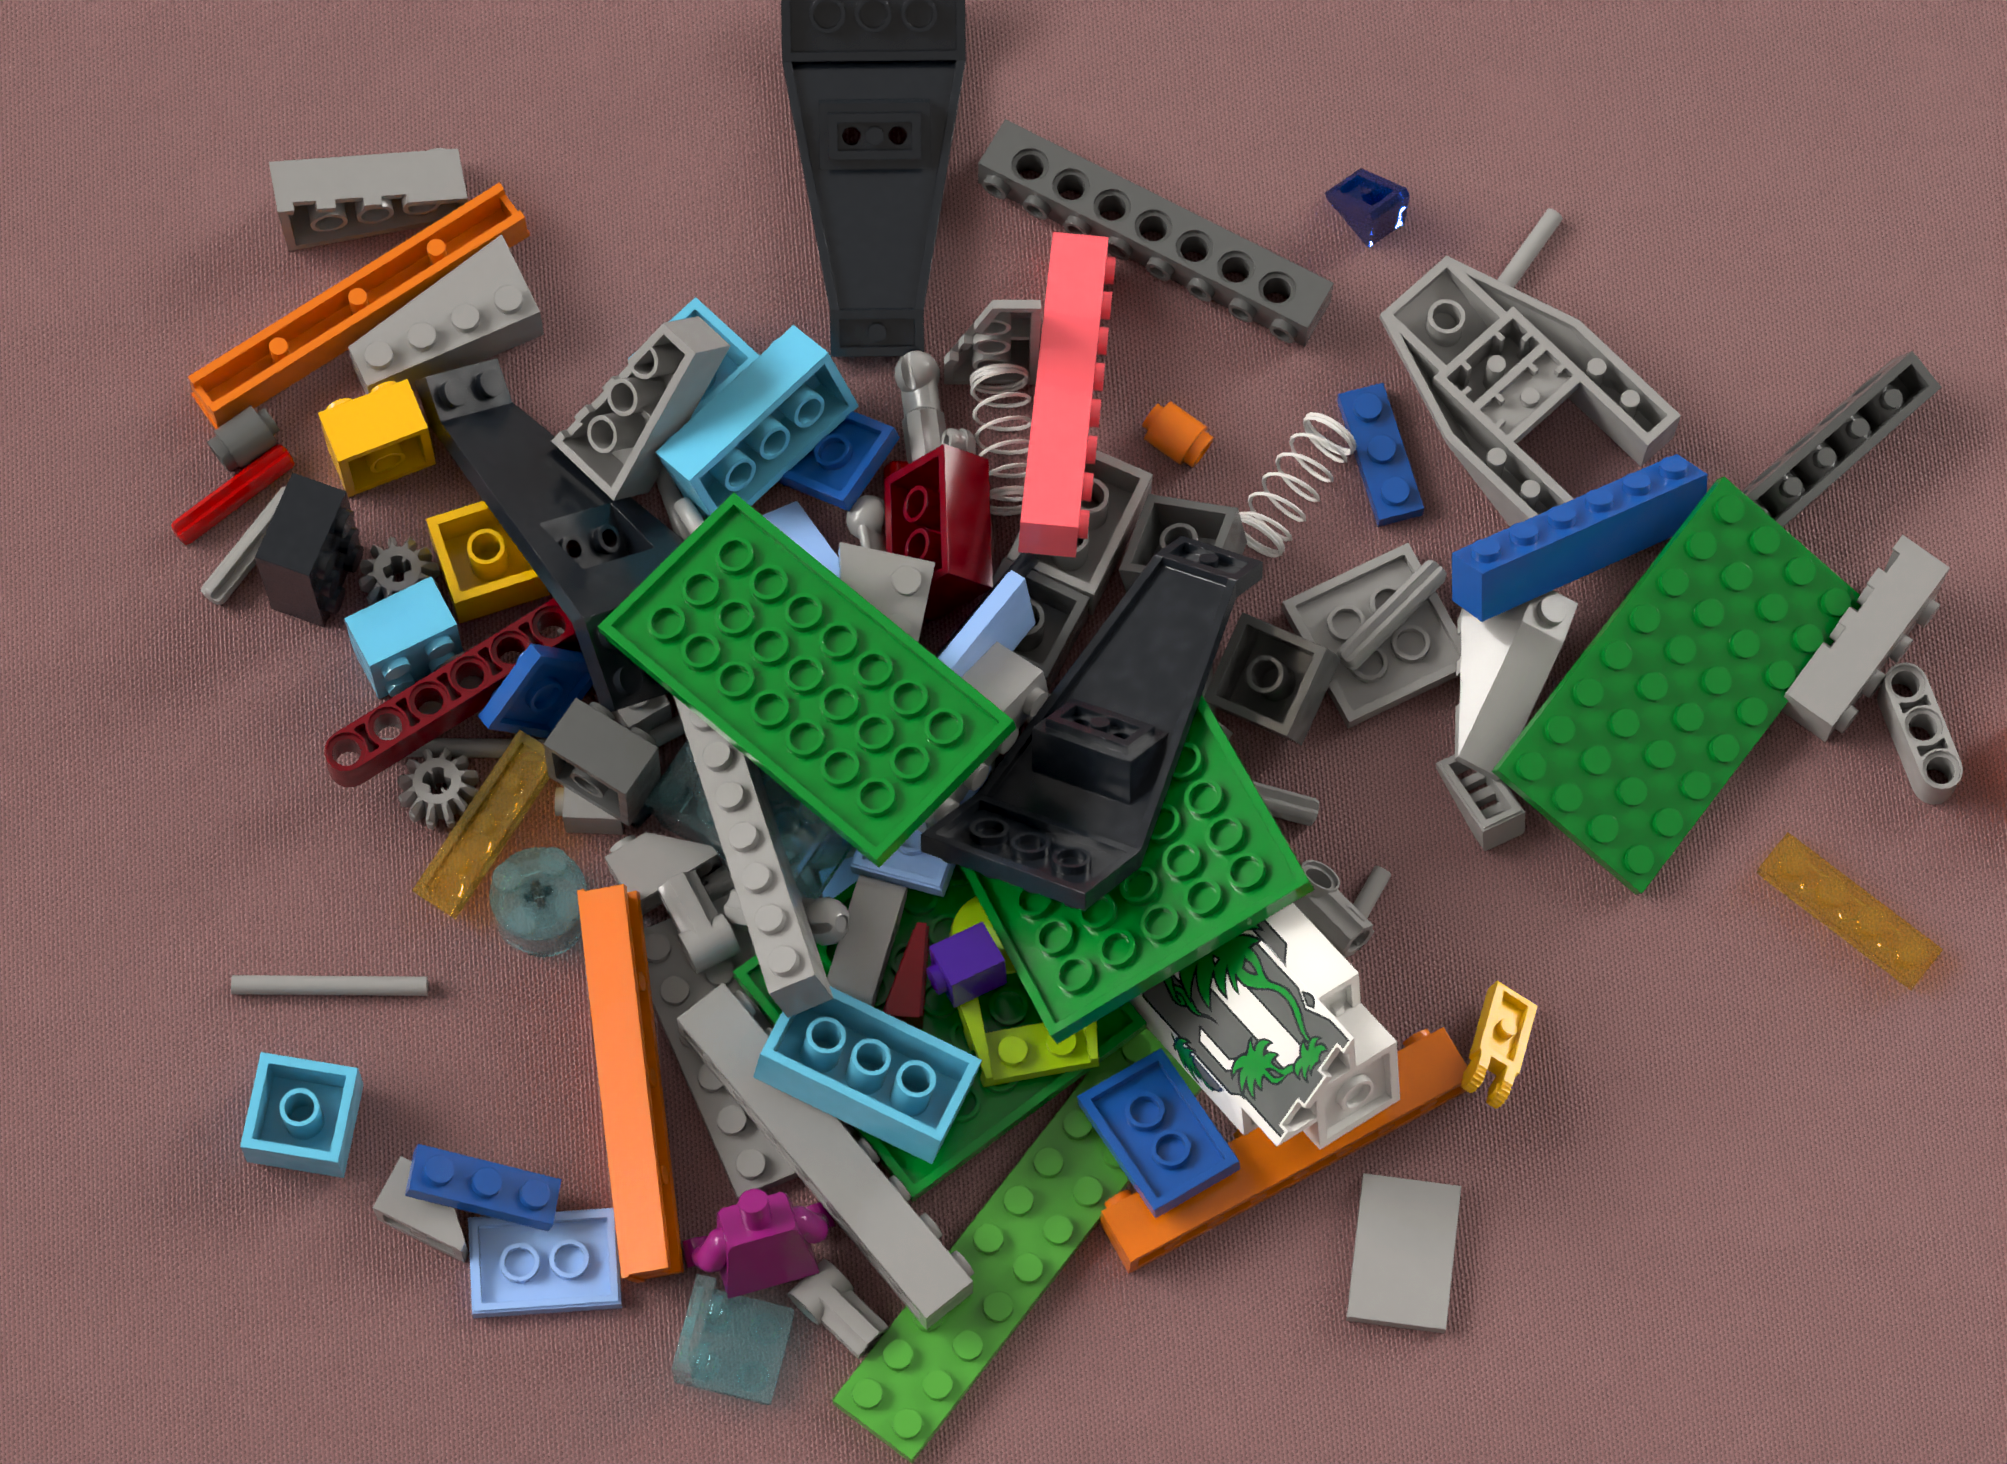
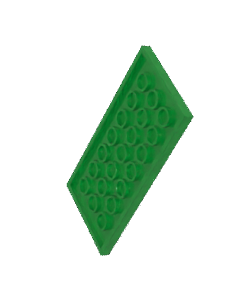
M1725 476L1718 478L1500 759L1492 772L1635 895L1642 894L1787 704L1788 700L1784 697L1785 693L1821 644L1825 642L1829 646L1832 645L1834 641L1829 636L1847 609L1853 607L1858 610L1861 607L1857 603L1860 594Z
M734 492L598 625L600 633L610 643L879 868L1016 729L1012 718Z

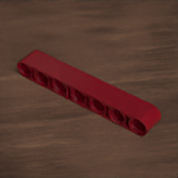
M552 598L337 731L327 740L324 747V756L331 778L343 787L361 785L482 710L489 702L492 693L502 684L516 664H507L500 660L501 656L506 652L517 651L523 653L531 643L577 651L581 647L572 622L557 601ZM549 626H558L564 630L556 638H546L541 635V632ZM469 676H477L483 680L482 684L474 689H465L459 685L464 678ZM429 701H435L442 705L441 709L434 714H423L418 711L420 706ZM386 727H396L401 730V733L392 740H383L377 736ZM346 752H354L360 755L359 760L349 766H343L336 762L338 757Z

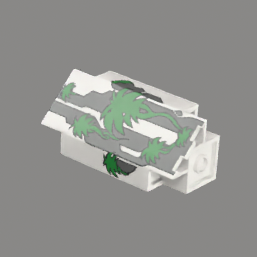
M1294 903L1129 1001L1147 1022L1146 1027L1244 1136L1260 1127L1276 1146H1279L1303 1131L1321 1150L1400 1100L1397 1041L1361 1004L1359 973Z

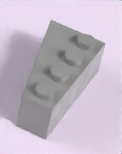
M434 148L427 151L269 162L277 212L288 251L430 226L468 202L458 148Z
M501 234L348 348L354 371L365 394L371 393V390L381 383L387 381L398 383L405 379H408L411 389L414 391L417 389L415 381L434 374L479 363L542 336L544 332L540 310Z
M699 316L663 323L629 358V365L619 375L612 376L602 387L603 392L591 404L585 405L574 416L576 420L569 428L560 431L551 442L613 501L649 493L664 466L655 452L671 435L680 430L690 420L730 345Z
M1904 535L1901 536L1892 548L1893 552L1885 570L1883 571L1878 567L1867 582V586L1857 600L1861 607L1858 610L1853 607L1847 609L1829 636L1834 641L1832 645L1829 646L1825 642L1821 644L1784 695L1788 702L1781 711L1824 742L1828 740L1835 729L1841 734L1846 731L1859 710L1853 707L1862 694L1869 699L1873 696L1885 678V674L1881 672L1889 659L1896 663L1899 662L1913 642V639L1908 636L1916 624L1925 628L1940 607L1935 598L1950 567Z
M840 542L838 549L840 579L918 642L935 562Z

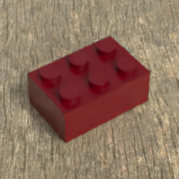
M942 444L884 478L886 552L935 562L923 619L934 621L992 589L994 572L992 567L989 460L959 448Z

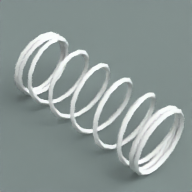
M1009 363L991 364L975 370L970 375L969 381L971 395L976 401L980 402L972 411L973 419L981 425L974 435L978 446L984 449L979 456L982 457L987 452L1005 455L1027 453L1029 447L1021 450H998L995 448L1009 444H1029V440L1012 439L987 447L979 441V434L986 428L996 431L1027 429L1031 426V418L1020 415L1007 416L984 423L978 419L977 411L983 405L997 408H1014L1029 403L1031 396L1022 392H1014L1023 388L1030 381L1029 371L1022 366ZM1005 373H1018L1024 376L1023 379L1006 385L991 386L980 384V382L987 378ZM975 390L981 393L997 395L982 400L975 394ZM1013 396L1027 398L1025 401L1010 404L990 402L999 398ZM1009 420L1029 421L1025 425L1015 427L993 426L996 423ZM1012 463L994 468L991 471L989 470V476L1023 478L1026 472L1018 474L998 472L1015 467H1026L1027 463ZM1015 485L994 488L990 490V499L1009 502L1023 501V497L1002 496L1023 495L1024 486ZM990 505V514L1018 515L1022 511V505L1012 507Z
M1311 412L1306 414V417L1303 419L1306 433H1295L1290 437L1289 443L1292 452H1284L1277 455L1275 462L1278 472H1268L1263 475L1262 485L1264 492L1250 494L1248 497L1250 511L1239 512L1242 522L1261 531L1277 546L1278 550L1264 546L1245 532L1247 545L1268 557L1282 556V553L1285 551L1283 541H1292V535L1278 522L1256 513L1252 506L1253 497L1257 495L1267 496L1279 510L1293 520L1303 522L1306 521V516L1295 504L1276 494L1270 493L1266 486V479L1270 476H1280L1291 489L1311 502H1320L1318 493L1311 486L1294 476L1283 473L1279 464L1280 459L1284 456H1293L1316 478L1327 483L1334 482L1333 475L1323 465L1296 452L1293 445L1294 439L1299 436L1309 437L1311 442L1322 453L1339 463H1346L1347 456L1353 454L1356 450L1357 444L1352 434L1339 422L1322 413ZM1310 420H1316L1335 430L1345 439L1350 448L1341 447L1326 439L1313 427ZM1327 450H1329V451H1331V452H1333V453H1336V454H1338V455H1341L1343 459L1334 456L1333 454L1329 453ZM1303 460L1321 469L1330 479L1315 472ZM1290 480L1306 488L1315 496V498L1310 497L1304 492H1302L1295 485H1293V483ZM1276 500L1294 509L1302 518L1287 511ZM1263 520L1279 528L1287 537L1274 531Z

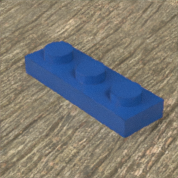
M1379 383L1338 394L1337 403L1345 427L1352 434L1357 444L1354 455L1377 526L1380 527L1423 516L1424 506L1384 384Z
M418 1144L413 1152L405 1196L549 1231L554 1223L562 1179Z

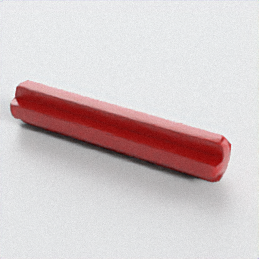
M281 444L275 445L174 520L171 527L176 537L185 545L191 544L293 468L295 463L289 451Z

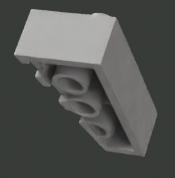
M998 642L961 678L1012 718L1016 729L917 829L921 833L960 806L959 803L969 790L975 791L983 784L989 773L991 763L999 753L1005 754L1010 750L1018 737L1019 728L1029 716L1034 717L1048 698L1049 691L1043 670Z

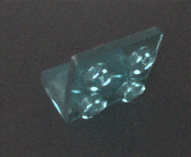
M697 1274L671 1369L674 1383L770 1405L773 1400L795 1316L794 1310L790 1307L744 1296L728 1299L726 1292L718 1290L717 1278Z

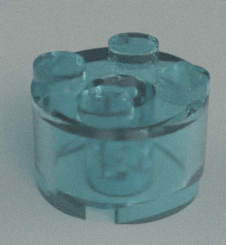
M534 847L521 850L498 865L492 875L489 898L496 928L508 945L526 952L530 956L543 958L559 955L573 947L581 938L582 931L577 890L585 889L588 891L587 884L579 866L560 848ZM543 897L547 905L538 907L534 900Z

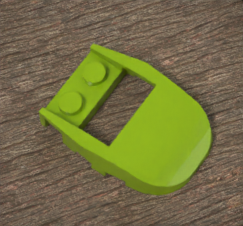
M977 896L972 898L960 908L955 916L949 937L983 921L1005 959L1006 974L1017 973ZM978 997L957 1006L970 1051H975L977 1058L982 1060L980 1064L982 1069L980 1080L983 1087L1099 1066L1097 1021L1057 1044L1050 1036L1044 1023L985 1033Z

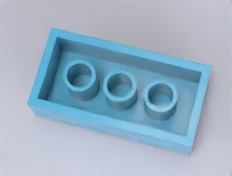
M793 325L745 370L741 371L718 395L706 403L680 430L671 435L655 453L683 497L690 498L699 513L707 519L733 492L752 506L788 470H791L818 442L829 435L852 411L856 410L859 405L829 353Z
M831 986L830 989L834 999L789 1018L782 1011L759 1055L753 1078L933 1164L974 1082L982 1060Z

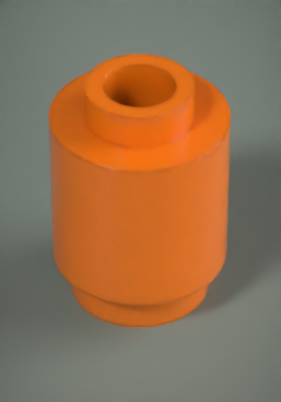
M1172 401L1165 407L1156 404L1142 424V427L1147 430L1144 437L1145 441L1179 465L1185 462L1192 468L1199 463L1214 440V437L1206 432L1208 428L1206 425Z

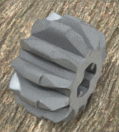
M392 536L388 539V549L386 550L372 545L370 551L373 559L362 560L360 564L361 572L365 576L359 579V586L361 591L368 593L366 597L368 605L371 606L432 576L433 580L440 575L439 565L435 562H430L432 559L431 550L427 546L416 550V542L411 537L405 541L402 547L398 546L396 539ZM404 573V580L395 582V574ZM434 580V582H435V584H436V586H437V588H438V590H439L438 583Z
M446 746L440 752L439 758H433L430 749L425 748L423 751L424 762L419 763L416 760L408 759L406 765L410 774L398 777L399 787L405 790L398 796L402 807H411L409 817L414 823L426 817L427 828L433 830L437 826L439 819H444L446 826L453 829L455 827L453 815L457 813L461 817L469 818L472 813L467 803L478 802L480 799L479 790L473 787L479 782L477 771L467 770L469 762L468 758L464 755L452 760L451 750ZM437 783H445L447 786V790L441 787V794H432L430 788L433 787L436 790Z

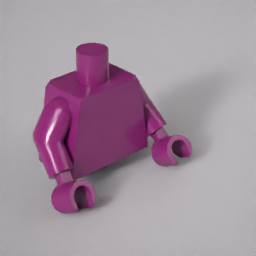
M749 1189L740 1195L738 1204L722 1208L717 1213V1229L712 1230L708 1236H700L682 1241L687 1268L696 1266L708 1273L720 1270L728 1299L818 1274L819 1268L811 1243L817 1244L825 1240L829 1228H833L836 1225L833 1217L820 1202L807 1207L793 1206L787 1193L778 1192L767 1196L760 1189Z

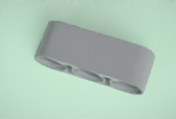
M1908 662L1898 663L1892 666L1885 675L1878 690V705L1914 793L1924 803L1932 805L1942 804L1949 800L1962 778V762L1927 676L1915 664ZM1902 684L1907 686L1913 696L1905 698L1897 695L1892 689V685ZM1909 728H1923L1930 735V739L1925 741L1916 739L1910 733ZM1933 769L1941 771L1947 777L1948 783L1938 784L1933 782L1928 777L1927 771Z
M863 875L859 876L848 908L850 919L849 931L837 944L827 977L829 986L872 1007L875 1006L908 893L907 887Z

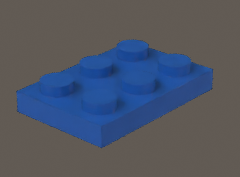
M1162 1048L1077 1096L1079 1107L1155 1219L1240 1170L1238 1158Z

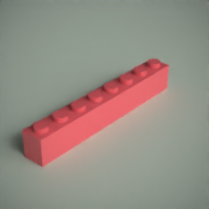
M1053 232L1020 519L1018 552L1076 558L1078 538H1088L1090 510H1081L1082 501L1091 502L1094 473L1085 472L1086 464L1095 465L1098 436L1089 435V428H1099L1102 399H1093V391L1103 392L1105 363H1097L1096 361L1097 355L1106 356L1109 327H1100L1101 319L1110 320L1113 292L1104 291V284L1114 285L1116 257L1107 256L1109 237Z

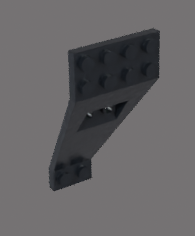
M781 0L782 64L830 308L831 357L904 356L911 351L924 352V305L966 62L965 0ZM900 126L906 130L907 137L903 142L895 143L889 138V132L893 127ZM848 127L857 128L861 133L859 141L853 144L847 143L842 135L844 130Z
M497 358L434 374L415 381L431 429L544 583L548 592L552 594L572 622L600 704L610 712H614L669 694L668 690L610 643L600 633L598 625L684 540L631 497L613 501L554 445L551 440L555 436L512 402Z
M1180 536L1156 553L980 790L921 834V852L941 858L946 863L957 864L977 871L987 878L999 879L1021 887L1026 892L1040 894L1060 901L1070 908L1082 909L1084 911L1138 870L1146 854L1235 600L1262 579L1263 561L1184 536Z

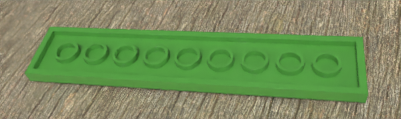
M1147 1028L1099 1063L1098 1067H1094L1089 1071L948 1251L951 1254L957 1250L972 1267L974 1274L970 1278L973 1281V1293L927 1330L908 1307L905 1306L889 1329L883 1334L833 1398L834 1406L911 1464L1100 1222L1101 1211L1106 1209L1104 1203L1114 1195L1124 1191L1130 1183V1180L1079 1107L1077 1096L1160 1048L1167 1055L1195 1098L1202 1090Z

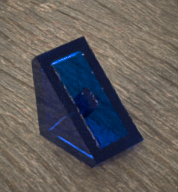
M1362 168L1325 192L1331 205L1368 248L1405 223L1410 198L1407 188Z

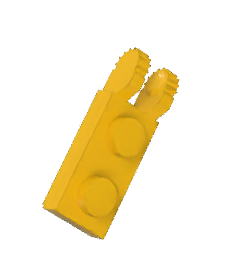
M1496 981L1487 989L1469 1054L1471 1061L1463 1073V1080L1461 1082V1088L1469 1093H1473L1483 1083L1487 1070L1495 1074L1496 1077L1490 1085L1487 1093L1488 1096L1486 1097L1487 1104L1495 1109L1504 1104L1510 1095L1515 1077L1520 1073L1537 1010V1005L1499 981Z

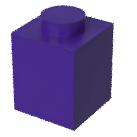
M983 921L929 946L931 966L926 968L928 978L936 993L940 995L945 992L954 1008L1007 983L1005 959Z

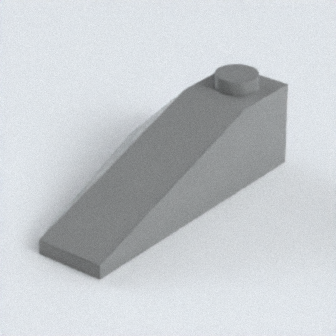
M992 300L944 357V384H970V375L975 370L991 364L1009 363L1022 366L1029 371L1030 381L1026 385H1036L1040 344L1041 300ZM1005 373L987 378L980 382V384L1006 385L1015 383L1023 379L1024 376L1018 373Z
M1552 590L1483 622L1463 608L1461 609L1457 622V635H1461V654L1456 667V676L1460 677V700L1455 712L1454 760L1494 781L1500 779L1492 770L1523 731L1563 646L1578 603Z

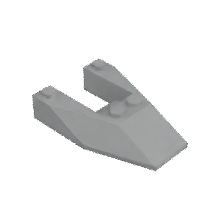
M1445 256L1380 314L1379 318L1445 443L1510 527L1546 512L1554 506H1559L1574 499L1517 445L1566 399L1569 398L1640 467L1674 438L1681 415L1580 320L1449 256Z

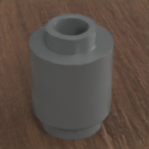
M250 405L214 431L216 436L207 441V444L228 472L237 467L242 470L278 444L273 435L278 433L280 429L265 408L256 412Z

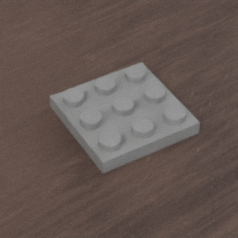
M1406 543L1283 601L1281 609L1297 636L1326 647L1337 655L1338 649L1421 567V564L1409 543ZM1435 591L1357 670L1351 671L1339 662L1327 692L1347 728L1353 727L1458 677L1456 676V667L1461 654V635H1457V628L1437 592Z

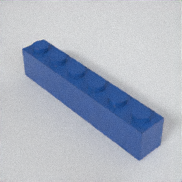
M1675 454L1452 552V601L1483 622L1673 537L1707 493V473L1680 455Z

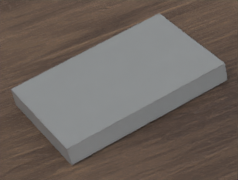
M1363 1173L1346 1321L1445 1334L1461 1186Z

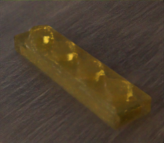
M519 729L412 889V892L456 920L550 778L548 777L542 743Z
M1789 832L1786 833L1757 870L1759 876L1911 991L1943 951L1936 943Z

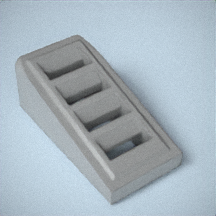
M1455 754L1436 763L1439 775L1471 832L1484 851L1501 845L1525 832V811L1501 779L1494 781L1476 772L1459 780L1456 775L1471 768L1454 760ZM1484 783L1488 785L1487 787L1482 788L1470 795L1468 793V791ZM1496 800V804L1480 811L1479 807Z

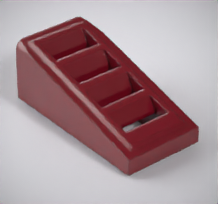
M917 922L910 936L883 1012L921 1030L923 1029L927 982L926 968H928L930 936L927 923Z

